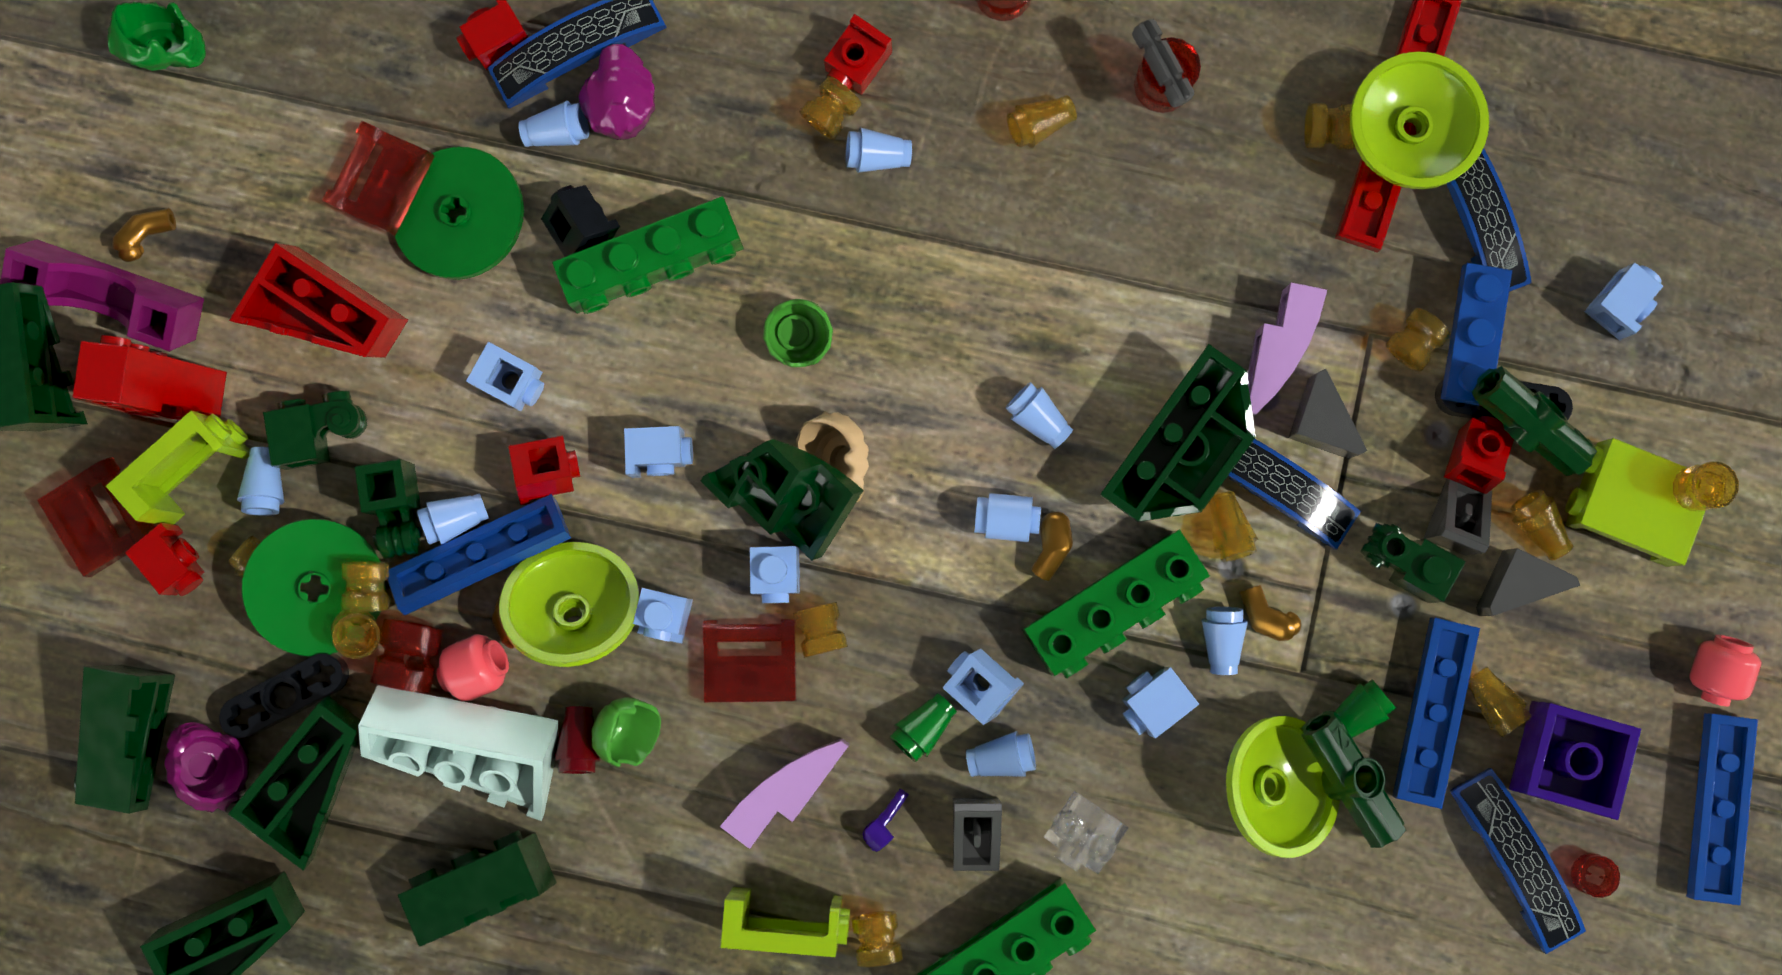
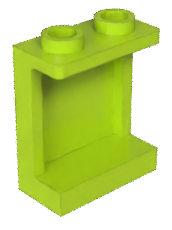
M191 410L108 483L106 487L136 521L174 525L185 513L168 494L215 452L247 459L250 449L244 442L248 437L230 419L223 421L215 414L207 416Z
M1615 438L1597 442L1594 445L1597 453L1593 457L1592 465L1585 471L1580 487H1576L1567 500L1565 512L1569 513L1566 526L1573 529L1584 528L1651 555V561L1666 567L1685 565L1717 479Z
M733 887L725 898L721 948L836 957L838 944L847 945L850 909L842 908V896H833L829 922L749 916L751 888Z

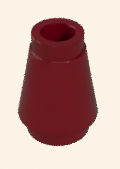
M565 707V716L563 717L554 761L558 762V773H595L596 762H600V757L592 748V726L594 724L592 707Z

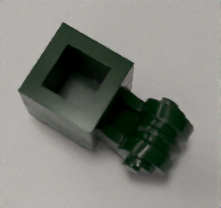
M335 391L323 394V403L313 405L306 404L305 399L286 400L277 403L278 410L263 412L271 466L290 470L330 462L326 436L330 431L347 439L359 437L367 427V417L359 406L353 404L350 391Z
M398 459L356 466L355 474L361 513L378 517L380 526L376 528L373 542L382 557L386 559L392 558L396 554L398 556H402L404 553L408 555L416 554L420 544L421 530L419 527H416L413 510L421 509L415 464Z
M1376 523L1372 529L1373 534L1367 538L1368 543L1364 544L1360 551L1365 556V559L1370 562V565L1376 569H1380L1381 566L1385 568L1390 566L1394 569V572L1389 581L1427 603L1444 602L1466 561L1427 539L1415 541L1408 539L1400 532L1402 529L1394 524L1390 526L1385 523L1384 525Z

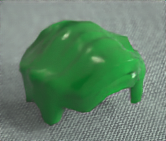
M156 2L117 4L112 11L107 43L109 52L120 60L151 71L166 69L168 66L194 68L203 63L206 51L202 33L185 19L177 4L171 2L167 7H164Z

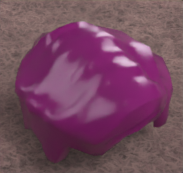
M612 44L603 49L599 57L598 69L585 80L579 94L581 110L590 122L593 131L616 140H628L636 137L645 128L651 114L655 110V86L652 82V75L643 66L641 58L631 48L623 44Z
M196 722L179 725L171 732L167 743L169 752L166 755L164 764L167 770V781L173 786L177 798L196 810H205L213 813L216 809L226 812L229 805L237 801L242 792L247 791L245 783L248 779L249 759L241 743L234 736L215 732L208 726Z

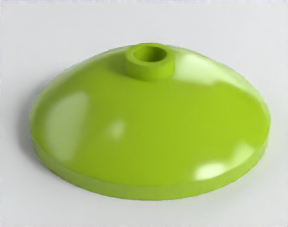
M1408 52L1383 61L1362 81L1351 105L1350 130L1360 157L1379 177L1404 188L1430 189L1455 180L1475 163L1488 137L1489 111L1479 84L1461 65L1435 53ZM1404 123L1413 124L1416 127V135L1407 134L1404 130Z
M566 542L524 559L512 571L501 592L499 613L508 639L519 652L542 664L572 667L596 661L620 646L635 625L633 622L640 596L633 572L618 555L595 544ZM572 616L581 617L578 621L567 622Z
M1290 716L1264 718L1247 728L1237 740L1232 750L1226 773L1227 800L1237 828L1253 847L1267 855L1280 858H1295L1316 849L1330 833L1340 801L1331 799L1325 793L1321 778L1323 770L1301 736L1302 731L1300 728L1306 722Z

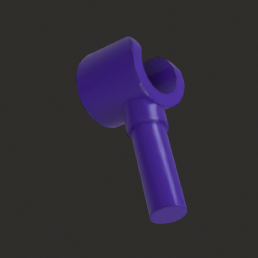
M902 789L898 790L879 817L869 823L863 830V839L873 851H880L894 838L886 828V825L893 819L909 796Z

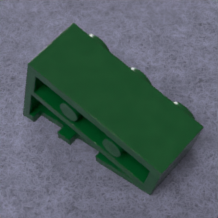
M14 282L0 284V431L41 432L88 424L84 411L75 412L67 386L73 385L74 381L70 370H61L53 346L60 343V339L42 286Z
M126 665L84 666L77 772L74 778V789L76 790L75 804L128 814L148 810L175 674Z
M330 696L324 698L313 709L228 815L304 871L315 857L359 740L358 725L361 720Z
M515 831L493 841L496 850L480 857L477 849L451 860L454 869L438 876L435 868H432L408 879L411 888L398 894V898L419 947L463 929L489 915L498 914L506 910L507 907L525 899L528 901L540 896L554 886L557 882L536 833L522 838L520 831Z
M282 871L158 929L140 948L154 975H241L293 927L305 910L286 872Z

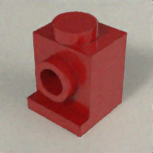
M496 0L498 5L492 8L484 7L473 12L468 17L467 22L459 26L463 34L457 36L456 40L469 61L478 58L486 70L506 52L529 38L507 0Z
M854 14L849 21L850 24L824 59L825 71L828 72L827 78L836 87L845 92L853 89L862 95L891 55L892 39ZM854 48L864 54L861 59L856 61L847 57L850 50Z
M1481 416L1478 419L1471 418L1458 430L1444 477L1484 494H1487L1504 481L1506 475L1504 470L1514 439L1507 431H1504L1502 422L1494 417Z
M563 436L508 446L520 505L530 504L529 500L546 497L550 494L557 495L574 491L572 479L581 476L576 451L566 452Z
M158 524L125 552L159 595L177 596L179 594L184 596L192 592L203 582L201 575L205 572L196 562L199 559V555L185 539H177L183 533V530L178 525Z

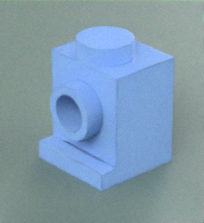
M1633 263L1619 270L1584 312L1618 340L1634 335L1642 327L1639 323L1657 306L1658 303L1653 298L1662 289V280L1652 269Z
M490 342L486 344L466 382L519 411H522L525 404L533 406L544 388V382L539 380L543 373L542 371ZM511 374H518L519 380L514 389H507L505 385L506 378Z
M680 426L624 428L625 473L629 477L641 478V469L647 468V476L674 475V467H686V465L693 464L692 438L685 437L684 430Z
M642 588L633 624L639 625L637 633L654 639L682 644L693 599Z
M979 649L970 655L964 651L955 659L947 670L952 677L943 686V689L979 722L985 725L998 716L1024 683L1018 677L1016 679L1013 678L987 653ZM979 674L990 683L989 688H984L978 683Z

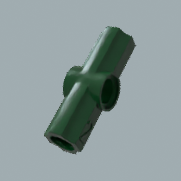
M1503 366L1496 369L1489 368L1477 379V384L1471 392L1474 399L1479 405L1488 410L1491 415L1501 421L1509 435L1527 452L1537 451L1567 477L1572 474L1581 475L1592 465L1593 457L1597 453L1594 444L1577 428L1568 423L1562 411L1542 392L1538 391L1534 394Z
M1325 711L1309 719L1300 728L1302 731L1301 736L1323 770L1321 778L1325 793L1331 799L1344 803L1371 848H1383L1385 845L1397 841L1406 829L1403 826L1404 821L1384 791L1385 773L1382 766L1372 758L1363 757L1336 711Z

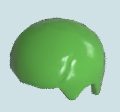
M793 299L778 304L769 313L764 323L763 339L770 355L789 367H806L820 362L830 349L833 327L828 314L818 304L809 300Z
M623 697L611 701L610 704L605 705L599 712L592 726L593 750L602 761L616 767H620V763L633 766L641 764L653 750L660 735L661 716L658 709L644 701L631 697Z

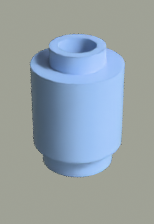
M989 493V497H977L974 533L986 534L985 538L1029 542L1030 533L1039 534L1041 507L1032 506L1033 497Z

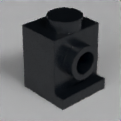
M568 185L557 190L551 196V202L541 218L564 257L613 239L620 228L616 219L608 221L601 205L595 201L586 185L576 188Z

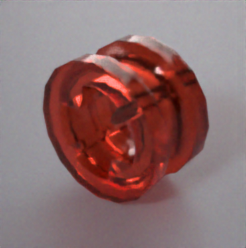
M1587 853L1577 858L1571 867L1573 884L1579 891L1598 898L1607 897L1615 892L1620 884V872L1617 865L1605 856ZM1591 865L1605 871V876H1599V878L1603 879L1599 886L1586 881V875L1592 874L1587 871Z

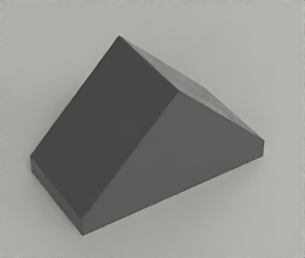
M1327 369L1308 378L1288 438L1347 459L1366 452L1367 449Z
M1446 479L1423 539H1427L1432 543L1465 556L1485 553L1490 544L1492 490L1484 494Z
M1518 548L1502 551L1476 609L1479 616H1494L1578 587L1580 583L1576 576Z
M953 798V871H999L1002 803L999 798Z

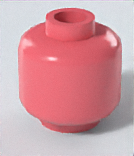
M476 634L451 644L442 650L436 676L439 685L444 691L450 692L452 696L460 701H471L496 691L503 685L505 674L509 669V661L504 648L499 642L491 640L487 636Z
M1717 634L1714 640H1707L1699 645L1689 678L1695 687L1702 690L1701 698L1703 700L1728 707L1731 700L1741 701L1752 695L1762 664L1760 658L1753 653L1754 646L1734 637Z

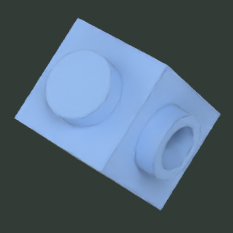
M796 546L750 547V594L762 595V603H789V594H800L799 548Z
M1164 666L1153 676L1148 671H1145L1126 686L1130 694L1124 697L1122 701L1128 710L1122 714L1139 736L1146 731L1150 737L1156 739L1196 708L1199 703L1173 669Z

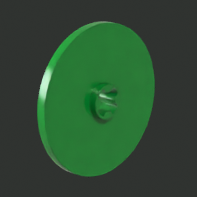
M450 147L436 151L417 162L407 172L397 188L391 213L393 233L399 248L407 259L432 276L449 280H460L481 275L498 265L508 255L519 237L524 217V203L520 187L510 170L497 158L485 151L470 147ZM460 204L466 210L465 216H458L455 222V220L449 217L450 211H456Z
M304 519L276 529L258 544L244 570L242 598L247 616L252 625L272 645L286 652L302 656H314L322 653L333 654L358 642L372 628L383 606L385 576L375 550L358 532L335 521ZM311 575L321 576V584L328 586V591L319 593L317 600L308 599V591L300 589L301 583L310 582Z

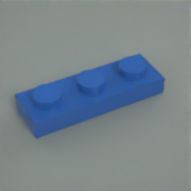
M1473 263L1462 265L1441 399L1481 406L1474 399L1471 392L1477 384V379L1489 368H1497L1513 270Z

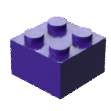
M1531 701L1509 790L1619 820L1641 728L1553 703Z

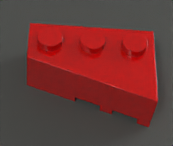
M275 243L229 321L310 341L314 344L363 357L386 358L408 319L300 247Z
M101 335L100 343L81 341L72 398L131 415L181 420L192 410L207 416L215 414L220 418L227 372L167 357L168 354L152 351L148 346L133 344L130 339Z

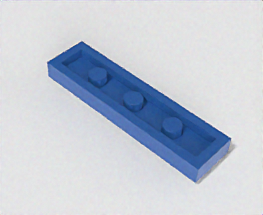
M550 494L385 572L397 609L403 615H407L513 566L526 558L569 540L571 536L558 502Z
M1430 618L1392 794L1393 798L1439 809L1443 808L1480 628L1439 618Z
M1704 713L1686 894L1688 898L1732 905L1741 904L1758 719Z

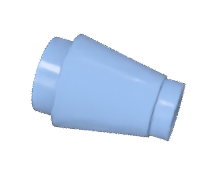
M565 101L519 121V134L525 147L579 145L580 140L589 137V124L579 103L571 104L569 101Z
M861 127L858 132L848 131L845 151L847 168H856L857 173L910 167L912 159L911 140H904Z
M1031 382L1024 386L1006 406V409L1012 414L1010 420L1045 443H1048L1053 449L1060 446L1073 431L1043 387L1037 389Z
M268 447L250 448L237 501L241 502L242 513L255 516L279 514L280 505L285 502L280 468L271 466Z
M480 493L473 496L468 495L426 502L427 507L417 510L429 545L438 541L442 545L478 525L481 521L489 519Z
M1226 606L1206 608V618L1201 621L1210 664V673L1216 675L1238 674V665L1248 620L1243 619V609Z
M1015 731L966 750V760L971 777L979 775L1025 777L1027 771L1036 770L1034 748L1029 733L1019 735Z

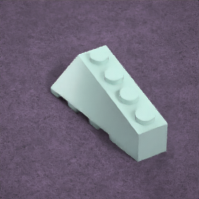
M377 685L358 725L360 754L362 757L417 777L426 771L434 774L438 780L443 782L445 787L459 792L463 785L489 794L487 799L489 803L505 808L507 801L528 808L526 816L542 821L555 764L554 757L558 744V720L499 709L494 706H483L458 701L448 697H437L406 689Z

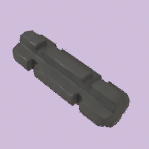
M1149 19L1137 25L1132 32V36L1139 49H1145L1143 54L1160 87L1165 86L1166 91L1164 94L1170 105L1175 108L1190 101L1194 96V89L1187 78H1182L1184 71L1167 40H1161L1163 33L1154 19Z

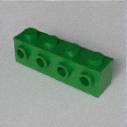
M722 196L552 262L568 305L577 314L580 312L589 314L606 308L609 305V301L624 295L626 297L641 295L652 288L651 285L666 279L675 281L687 277L694 272V268L709 262L712 265L726 262L734 258L736 252L743 250L744 247L726 201Z
M1179 529L1024 627L1022 631L1051 676H1056L1062 672L1066 679L1086 667L1089 663L1085 657L1096 649L1101 648L1105 654L1125 642L1127 638L1123 632L1139 623L1142 629L1162 618L1166 615L1162 607L1175 598L1178 599L1180 604H1183L1204 590L1200 582L1210 575Z
M1060 877L916 975H1045L1053 968L1051 961L1065 951L1068 956L1074 955L1089 945L1092 941L1089 935L1094 933L1096 929L1062 877Z

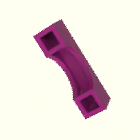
M37 239L8 247L5 250L0 284L14 282L42 286L49 306L76 307L107 315L119 321L127 328V337L169 352L196 340L204 298Z

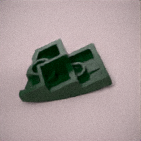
M775 439L762 443L753 448L749 453L741 455L716 471L704 475L700 480L727 508L740 505L770 535L782 531L811 561L824 555L864 491L849 477L825 461L804 450Z

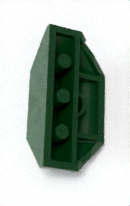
M1208 344L1115 472L1100 496L1137 522L1201 513L1256 437L1247 370Z

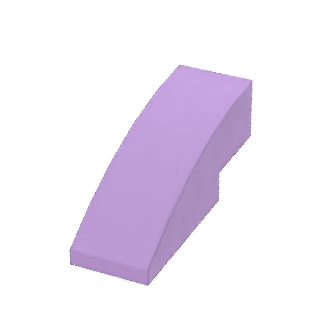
M1291 282L1282 290L1276 325L1264 323L1256 330L1248 370V387L1253 416L1278 393L1304 355L1320 319L1327 293L1326 289Z
M840 739L792 760L766 778L748 794L720 827L750 849L777 811L793 822L848 748L849 743L844 739Z

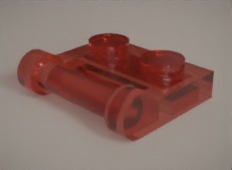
M361 121L355 132L359 137L333 189H327L321 201L336 210L395 236L435 156L428 150ZM374 146L382 147L383 149L357 201L348 199Z
M113 457L105 458L37 500L83 577H93L126 556L125 552L156 527L153 523L136 521L107 489L106 485L121 471ZM98 483H102L130 529V532L121 538L91 490Z
M781 619V623L719 624L718 620L703 621L704 703L797 701L795 619ZM719 642H781L782 655L719 656Z

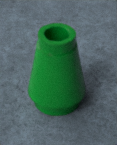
M1371 679L1364 686L1359 683L1335 711L1350 736L1354 738L1389 720L1390 718L1387 715L1395 710L1396 707L1374 680Z
M937 693L932 699L894 725L896 730L890 735V739L906 756L917 762L923 755L928 757L957 711L943 696Z

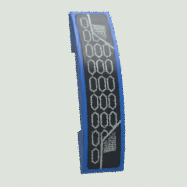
M602 0L578 10L533 34L502 55L488 67V70L507 107L510 109L549 89L546 84L547 82L600 56L602 50L607 46L625 43L627 47H630L667 27L653 0Z
M1483 148L1475 163L1461 176L1447 183V187L1476 255L1470 259L1473 264L1513 270L1510 292L1532 283L1530 270L1513 210L1497 172Z
M1257 439L1253 440L1227 476V478L1298 522V527L1334 550L1338 549L1361 512L1321 480Z
M1488 768L1451 789L1450 792L1470 827L1481 836L1523 910L1520 913L1543 953L1547 954L1586 932L1578 909L1554 862L1521 808L1491 768Z

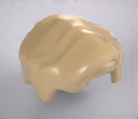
M826 411L818 417L805 422L799 429V434L796 438L797 448L818 457L838 469L864 490V478L869 468L867 460L869 449L864 442L863 432L849 416L842 415L839 412L830 414ZM863 491V493H862L861 496L859 497L858 501L861 500V498H862V496H863V494H864L865 491Z

